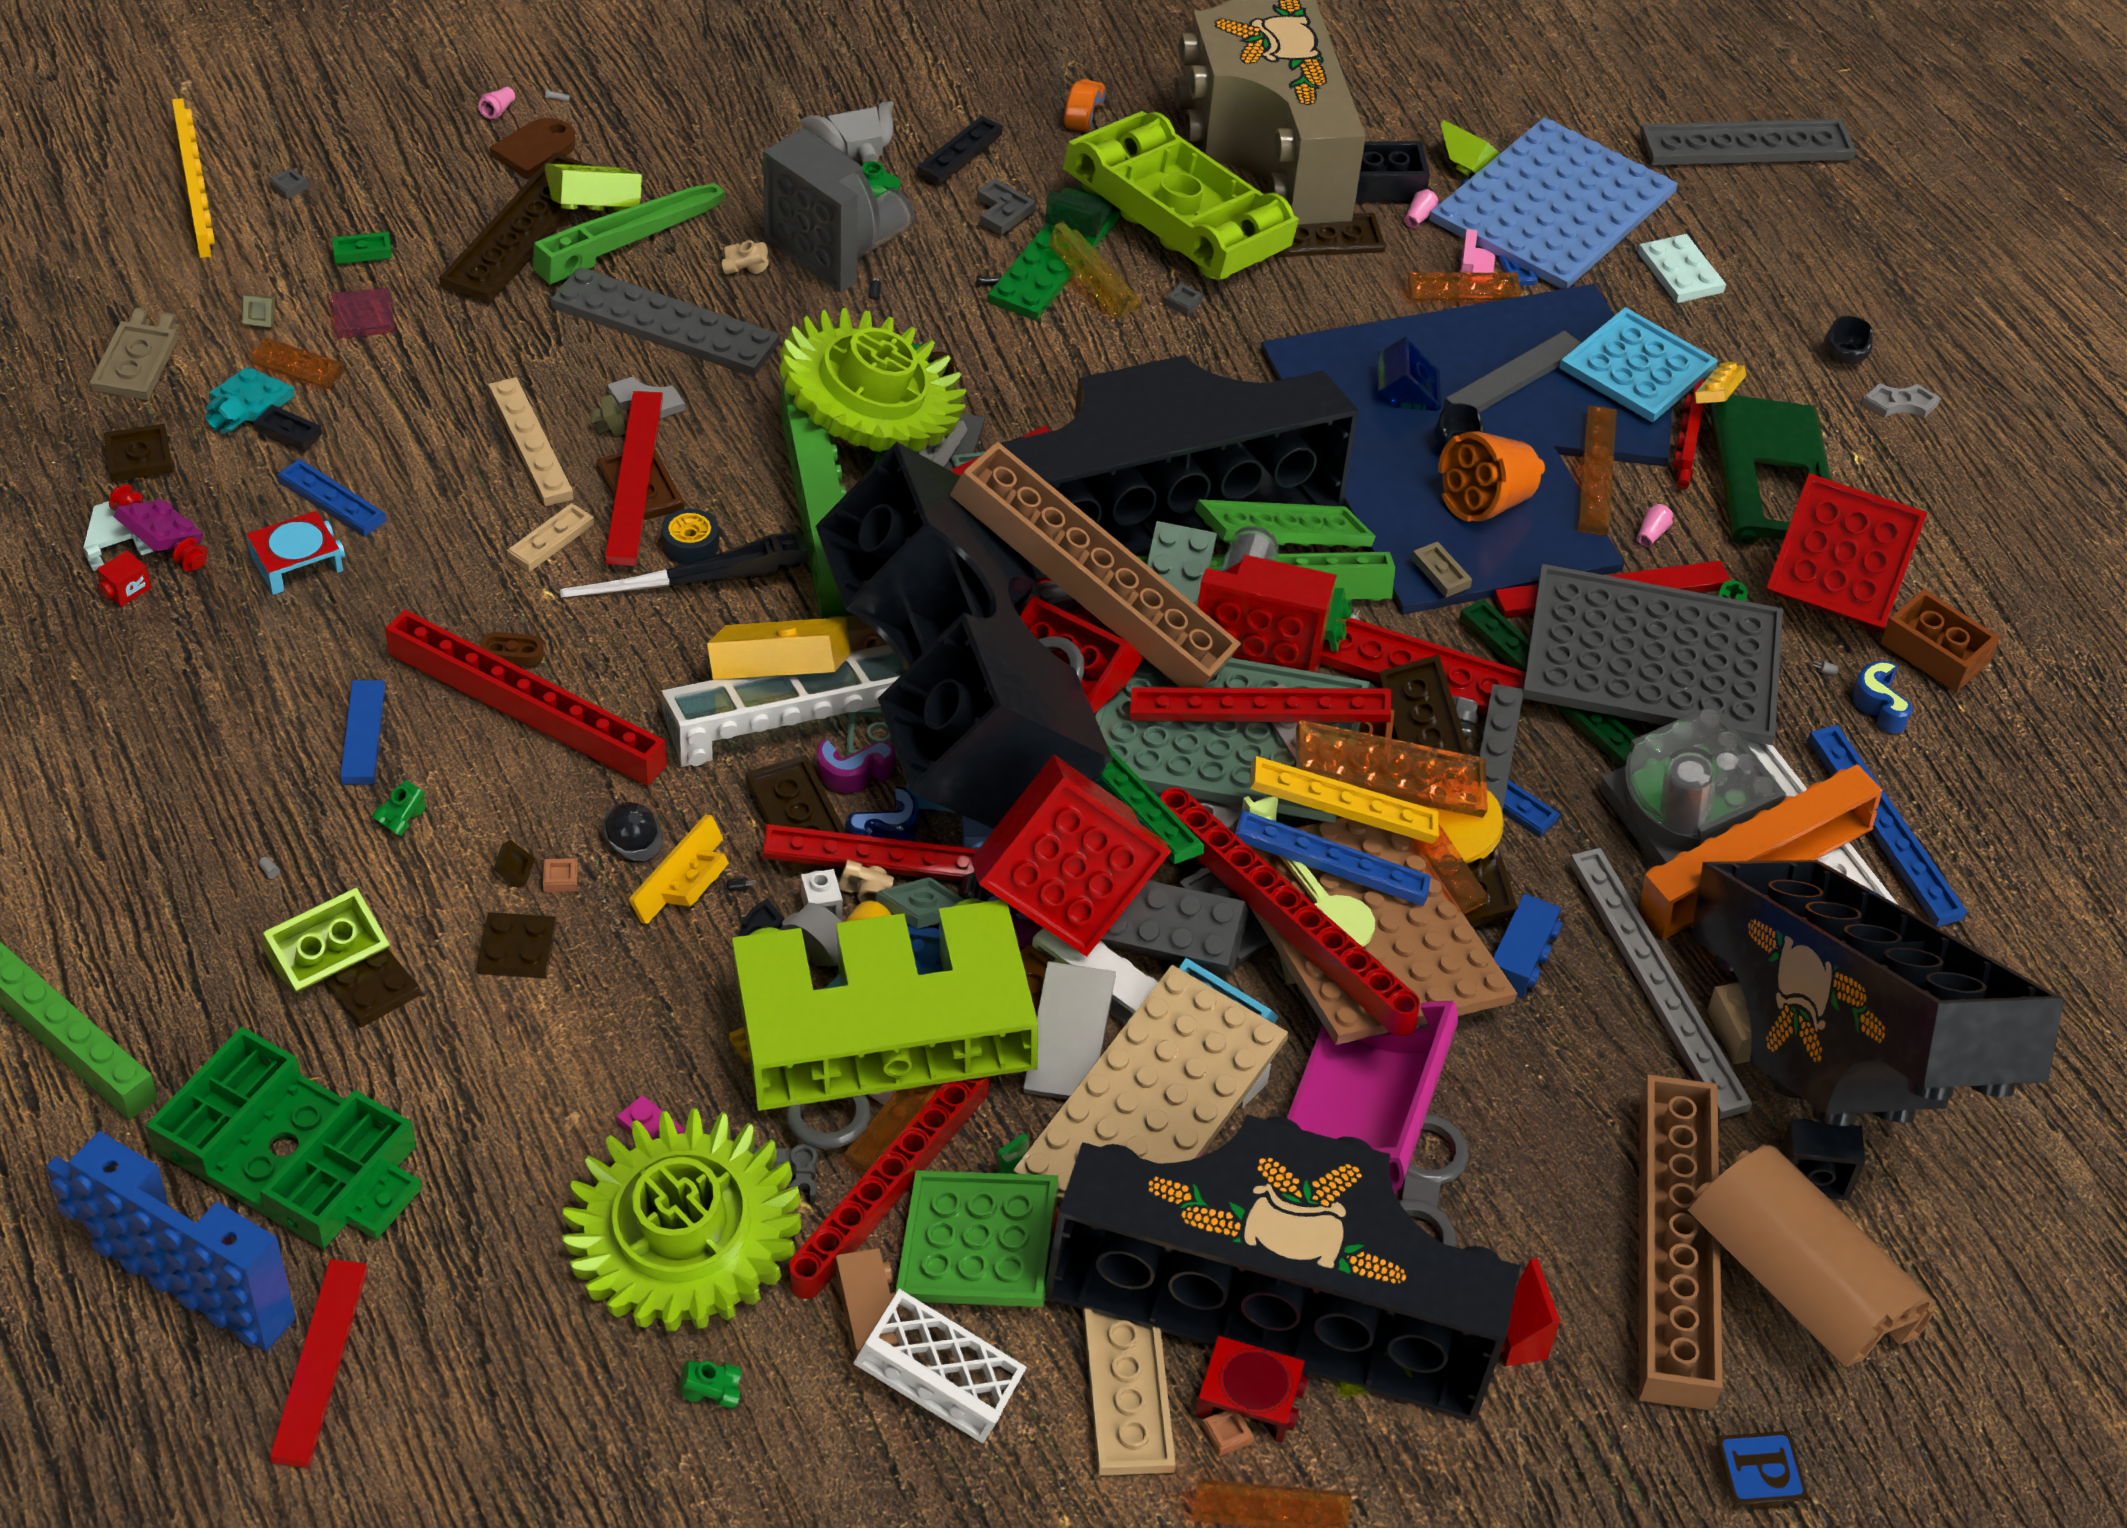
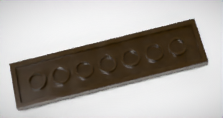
M554 153L545 162L548 164L593 166L558 153ZM545 164L439 277L440 286L490 303L533 256L534 242L551 236L574 209L561 208V204L553 201L551 198L545 173Z

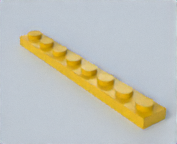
M183 98L172 99L200 258L211 257L210 245L215 244L210 212L206 210L209 207L191 108L185 109Z

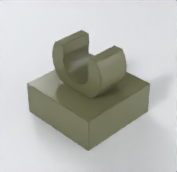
M254 294L243 295V324L264 327L274 326L275 297Z
M612 394L602 397V409H594L590 412L592 423L597 422L598 433H604L610 429L614 437L626 434L623 413Z

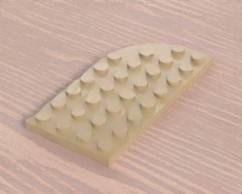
M1171 965L1013 1169V1174L1058 1175L1059 1190L1057 1202L1062 1203L1082 1142L1099 1147L1107 1144L1122 1145L1134 1151L1139 1158L1155 1163H1175L1201 1157L1287 1041L1288 1032Z

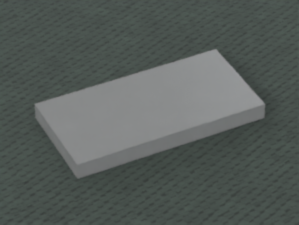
M1048 961L1037 1015L1038 1069L1027 1071L1024 1093L1068 1100L1102 1056L1116 971Z

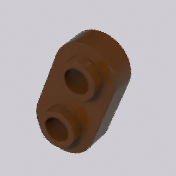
M493 632L485 635L480 641L481 648L515 665L533 666L541 662L544 657L543 641L535 635Z

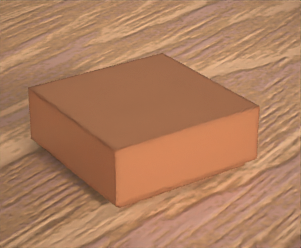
M578 858L544 859V892H578Z
M1225 1410L1203 1419L1202 1427L1219 1457L1253 1443L1254 1436L1240 1414Z

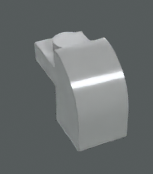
M807 903L799 913H793L783 920V926L779 929L781 931L796 928L802 929L805 950L807 954L811 955L814 966L838 965L836 923L841 922V920L821 905Z

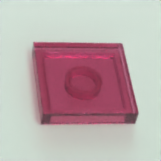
M389 287L331 294L337 338L396 332Z

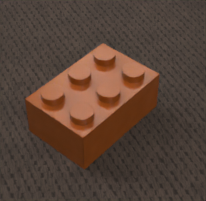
M1923 589L1890 617L1881 644L1957 693L1990 663L2000 637Z

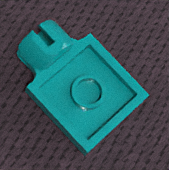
M245 367L209 392V403L205 407L208 412L205 419L208 425L215 431L226 424L219 431L221 434L229 433L239 427L243 421L254 422L271 405L279 408L295 397L294 387L260 373L255 369Z

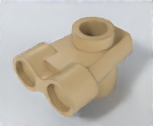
M748 240L741 245L725 246V259L722 260V268L725 274L739 272V269L746 267L750 273L758 274L764 271L769 264L767 259L768 249L764 242L754 243L752 240Z
M847 860L838 885L841 891L849 893L858 892L860 902L869 900L876 902L877 892L891 888L894 877L887 875L885 869L872 866L866 868L861 863Z

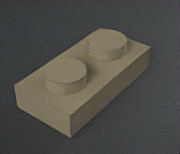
M1438 541L1413 551L1411 560L1445 598L1471 588L1472 578Z

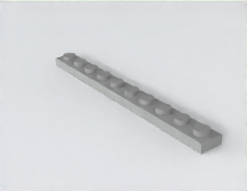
M1597 848L1572 854L1569 861L1570 866L1696 1081L1717 1084L1718 1120L1748 1112L1752 1105L1751 1100L1602 849Z

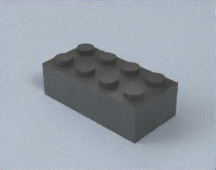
M1148 880L1100 941L1107 948L1182 964L1184 959L1188 958L1206 970L1233 975L1249 910L1245 901Z

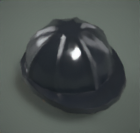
M626 802L615 805L606 814L602 827L604 838L620 856L631 862L643 863L652 860L659 854L663 844L662 830L659 821L650 809L638 802Z

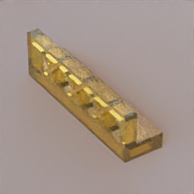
M1064 222L1055 225L1049 242L1050 247L1114 318L1141 308L1143 302L1077 229L1071 230Z

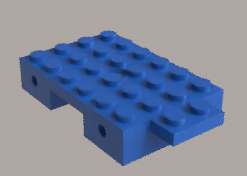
M101 1131L74 1155L68 1163L55 1156L46 1165L51 1181L49 1186L55 1194L57 1200L56 1207L59 1212L70 1220L76 1218L83 1222L90 1232L92 1238L91 1245L94 1250L103 1257L111 1256L115 1258L130 1274H141L158 1291L162 1293L170 1292L187 1309L201 1311L216 1327L221 1329L227 1327L235 1332L238 1339L245 1345L250 1347L256 1345L265 1352L296 1320L276 1236L218 1201L195 1223L169 1207L158 1165ZM231 1236L237 1238L234 1243L232 1242Z

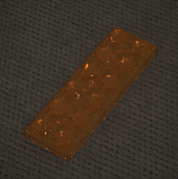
M1300 720L1296 726V768L1413 804L1481 818L1488 811L1485 758Z

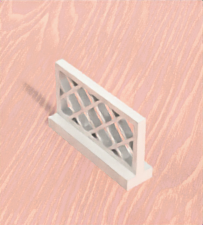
M901 1289L895 1294L853 1363L981 1443H984L1002 1414L1001 1412L1027 1368ZM898 1304L912 1311L915 1320L900 1322L896 1311ZM938 1327L943 1330L947 1340L933 1342L928 1328ZM919 1329L923 1343L909 1345L904 1331ZM895 1332L899 1346L893 1347L880 1339L879 1335ZM969 1346L975 1350L979 1360L965 1362L960 1347ZM951 1349L956 1363L941 1365L936 1350ZM927 1352L932 1366H924L914 1360L912 1354ZM1001 1366L1014 1375L1011 1380L997 1381L992 1367ZM983 1368L988 1383L973 1385L968 1370ZM959 1372L964 1386L958 1387L948 1381L945 1373ZM991 1391L996 1407L992 1408L979 1400L977 1393Z

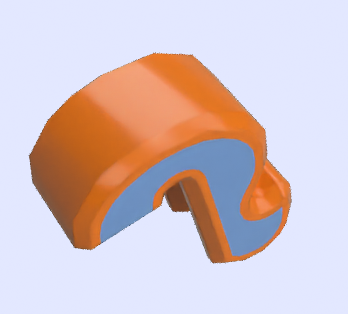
M1081 79L1072 85L1064 112V125L1067 129L1084 133L1090 131L1094 107L1100 108L1105 100L1106 87L1103 83Z

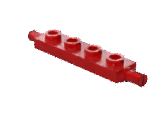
M1703 379L1695 385L1692 396L1686 395L1683 412H1688V414L1683 413L1679 429L1685 432L1679 433L1676 449L1681 451H1676L1672 467L1678 469L1676 475L1677 486L1684 490L1689 488L1690 478L1693 475L1692 464L1703 409V403L1696 404L1695 392L1705 382Z

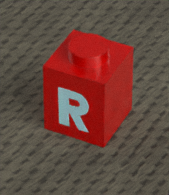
M125 551L96 569L99 578L97 586L100 593L106 599L111 598L120 607L151 589L147 566L129 551Z

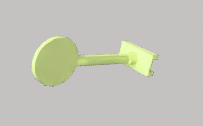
M1265 794V798L1253 802L1247 796L1243 798L1242 810L1276 821L1278 798ZM1280 856L1322 912L1362 947L1370 942L1375 931V918L1368 906L1350 896H1329L1306 865Z

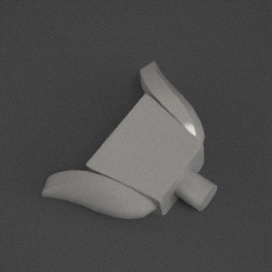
M892 101L881 102L878 111L876 107L830 115L828 119L811 115L801 119L800 124L853 161L862 160L863 164L868 161L877 162L878 157L883 154V148L890 143L893 136L892 109L894 103Z

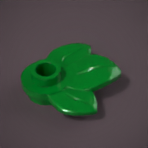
M876 161L864 163L862 165L863 172L857 174L870 203L875 204L887 197L888 190L894 191L901 188L899 178L886 173L883 165Z

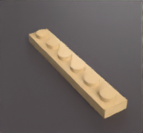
M517 377L488 384L489 393L544 506L573 500V490Z

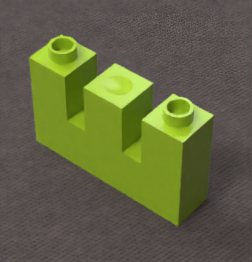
M967 899L952 907L939 908V945L943 972L918 975L905 913L836 923L837 952L842 986L813 990L801 928L782 931L776 928H762L750 935L732 937L736 984L758 1111L1038 1069V1021L1009 906L1003 900L984 902L980 899Z

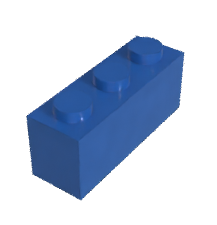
M1525 893L1493 957L1518 993L1517 997L1522 999L1528 987L1535 988L1541 974V969H1538L1539 963L1544 965L1547 963L1552 950V946L1548 944L1550 940L1557 941L1563 926V922L1558 921L1561 907Z

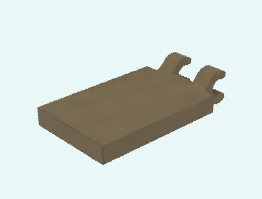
M135 308L130 322L121 321L90 381L92 391L149 400L179 339L177 333L179 326L173 324L176 315L164 312L158 326H150L151 321L145 319L148 309Z

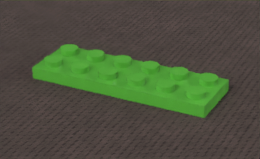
M1198 499L1195 511L1204 520V523L1218 534L1220 540L1227 543H1235V541H1239L1242 537L1257 536L1266 542H1272L1277 545L1297 543L1302 546L1321 544L1326 547L1346 545L1350 548H1358L1359 546L1372 547L1376 537L1347 507Z

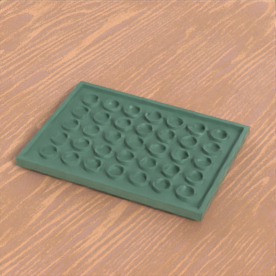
M1145 657L1127 685L1097 710L1095 716L1106 744L1152 791L1163 792L1165 789L1178 787L1187 791L1193 798L1242 806L1243 798L1247 796L1253 802L1265 798L1264 793L1250 789L1251 763L1256 756L1298 768L1296 760L1291 756L1290 751L1285 748L1284 742L1278 733L1275 734L1268 722L1131 721L1132 687H1179ZM1230 658L1227 664L1204 688H1272L1284 683L1286 688H1369L1370 682ZM1309 722L1340 769L1341 775H1339L1337 781L1346 783L1361 722ZM1278 798L1277 813L1336 823L1337 815Z

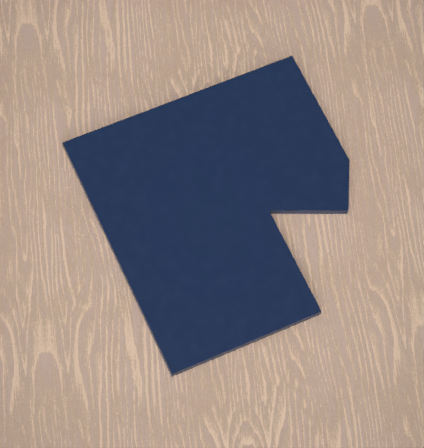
M1595 284L1261 342L1260 350L1277 381L1287 377H1297L1324 371L1359 410L1343 506L1347 507L1376 536L1372 547L1365 546L1368 552H1390L1395 564L1392 597L1402 615L1494 597L1495 590L1536 585L1539 582L1542 564L1601 575L1621 572L1623 570L1624 561L1559 455L1666 466L1669 458L1672 407L1652 423L1561 370L1559 366L1479 412L1484 424L1485 433L1527 443L1534 449L1538 458L1542 459L1545 465V471L1541 475L1539 487L1530 499H1526L1504 512L1483 521H1464L1455 516L1445 504L1442 498V494L1445 493L1442 473L1438 472L1439 459L1443 448L1437 442L1434 434L1440 413L1445 407V399L1448 396L1564 330L1582 343L1612 319L1615 314ZM1400 370L1410 371L1411 393H1413V371H1419L1420 388L1422 387V372H1425V384L1434 383L1435 400H1428L1426 390V410H1423V393L1420 395V410L1414 409V398H1411V409L1401 408V395L1397 391V386L1400 384ZM1438 541L1472 578L1471 588L1445 598L1411 560L1413 551Z

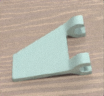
M109 501L93 507L83 550L92 571H96L97 568L104 565L100 557L102 555L101 548L131 538L134 540L140 555L153 552V549L114 518L115 511L110 509Z

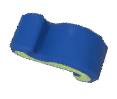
M1890 661L1872 662L1866 665L1858 674L1852 690V701L1864 713L1878 716L1876 725L1883 731L1894 734L1901 733L1905 730L1908 718L1912 713V704L1889 687L1893 682L1898 665Z

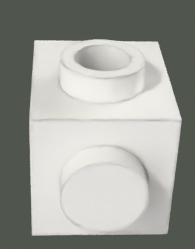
M834 869L801 874V897L804 907L807 903L821 905L842 921L843 899Z

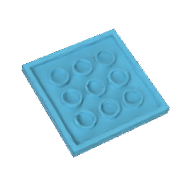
M1625 307L1561 360L1560 369L1653 423L1694 388L1701 379H1704L1716 369L1718 359Z

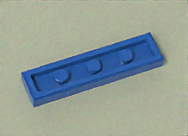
M298 459L277 474L279 483L364 537L387 521L386 513L301 459Z
M352 680L340 776L341 784H375L386 691L385 680Z

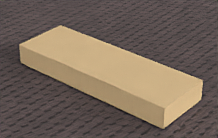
M571 503L507 550V558L530 572L594 525V517Z

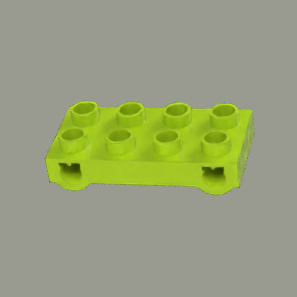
M1141 111L1068 142L1063 169L1081 181L1085 191L1092 195L1102 196L1120 209L1123 218L1146 227L1159 237V241L1164 247L1173 251H1180L1198 264L1200 272L1209 278L1226 279L1231 274L1254 263L1262 262L1267 257L1292 246L1299 218L1293 214L1288 201L1276 193L1264 195L1175 134L1171 122L1163 114L1158 112L1146 114Z

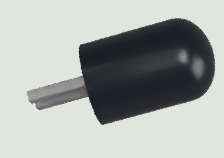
M746 877L730 878L727 881V888L730 891L747 890L748 886L755 885L756 880L748 881Z

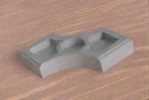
M634 376L607 384L608 394H612L621 411L630 409L633 391L663 393L660 419L685 411V402L673 385L652 387L639 382Z
M1880 383L1863 397L1861 405L1884 418L1895 413H1910L1925 418L1939 405L1941 397L1918 384L1909 388L1899 389Z

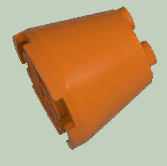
M1479 431L1466 432L1451 438L1445 445L1438 464V472L1442 473L1445 491L1442 494V498L1449 510L1464 521L1488 520L1520 502L1530 499L1537 491L1541 475L1545 471L1543 460L1538 458L1534 449L1527 443Z

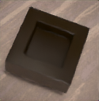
M509 840L502 844L493 870L519 888L527 884L535 858L512 840Z

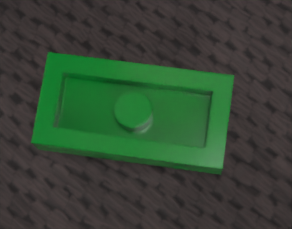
M389 232L332 237L335 264L392 258Z

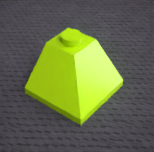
M1445 120L1442 121L1441 128L1449 158L1457 165L1455 169L1466 176H1469L1471 173L1476 174L1500 154L1489 142Z

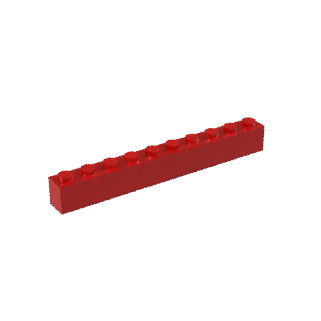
M406 609L385 628L389 655L646 786H649L667 766L666 740Z

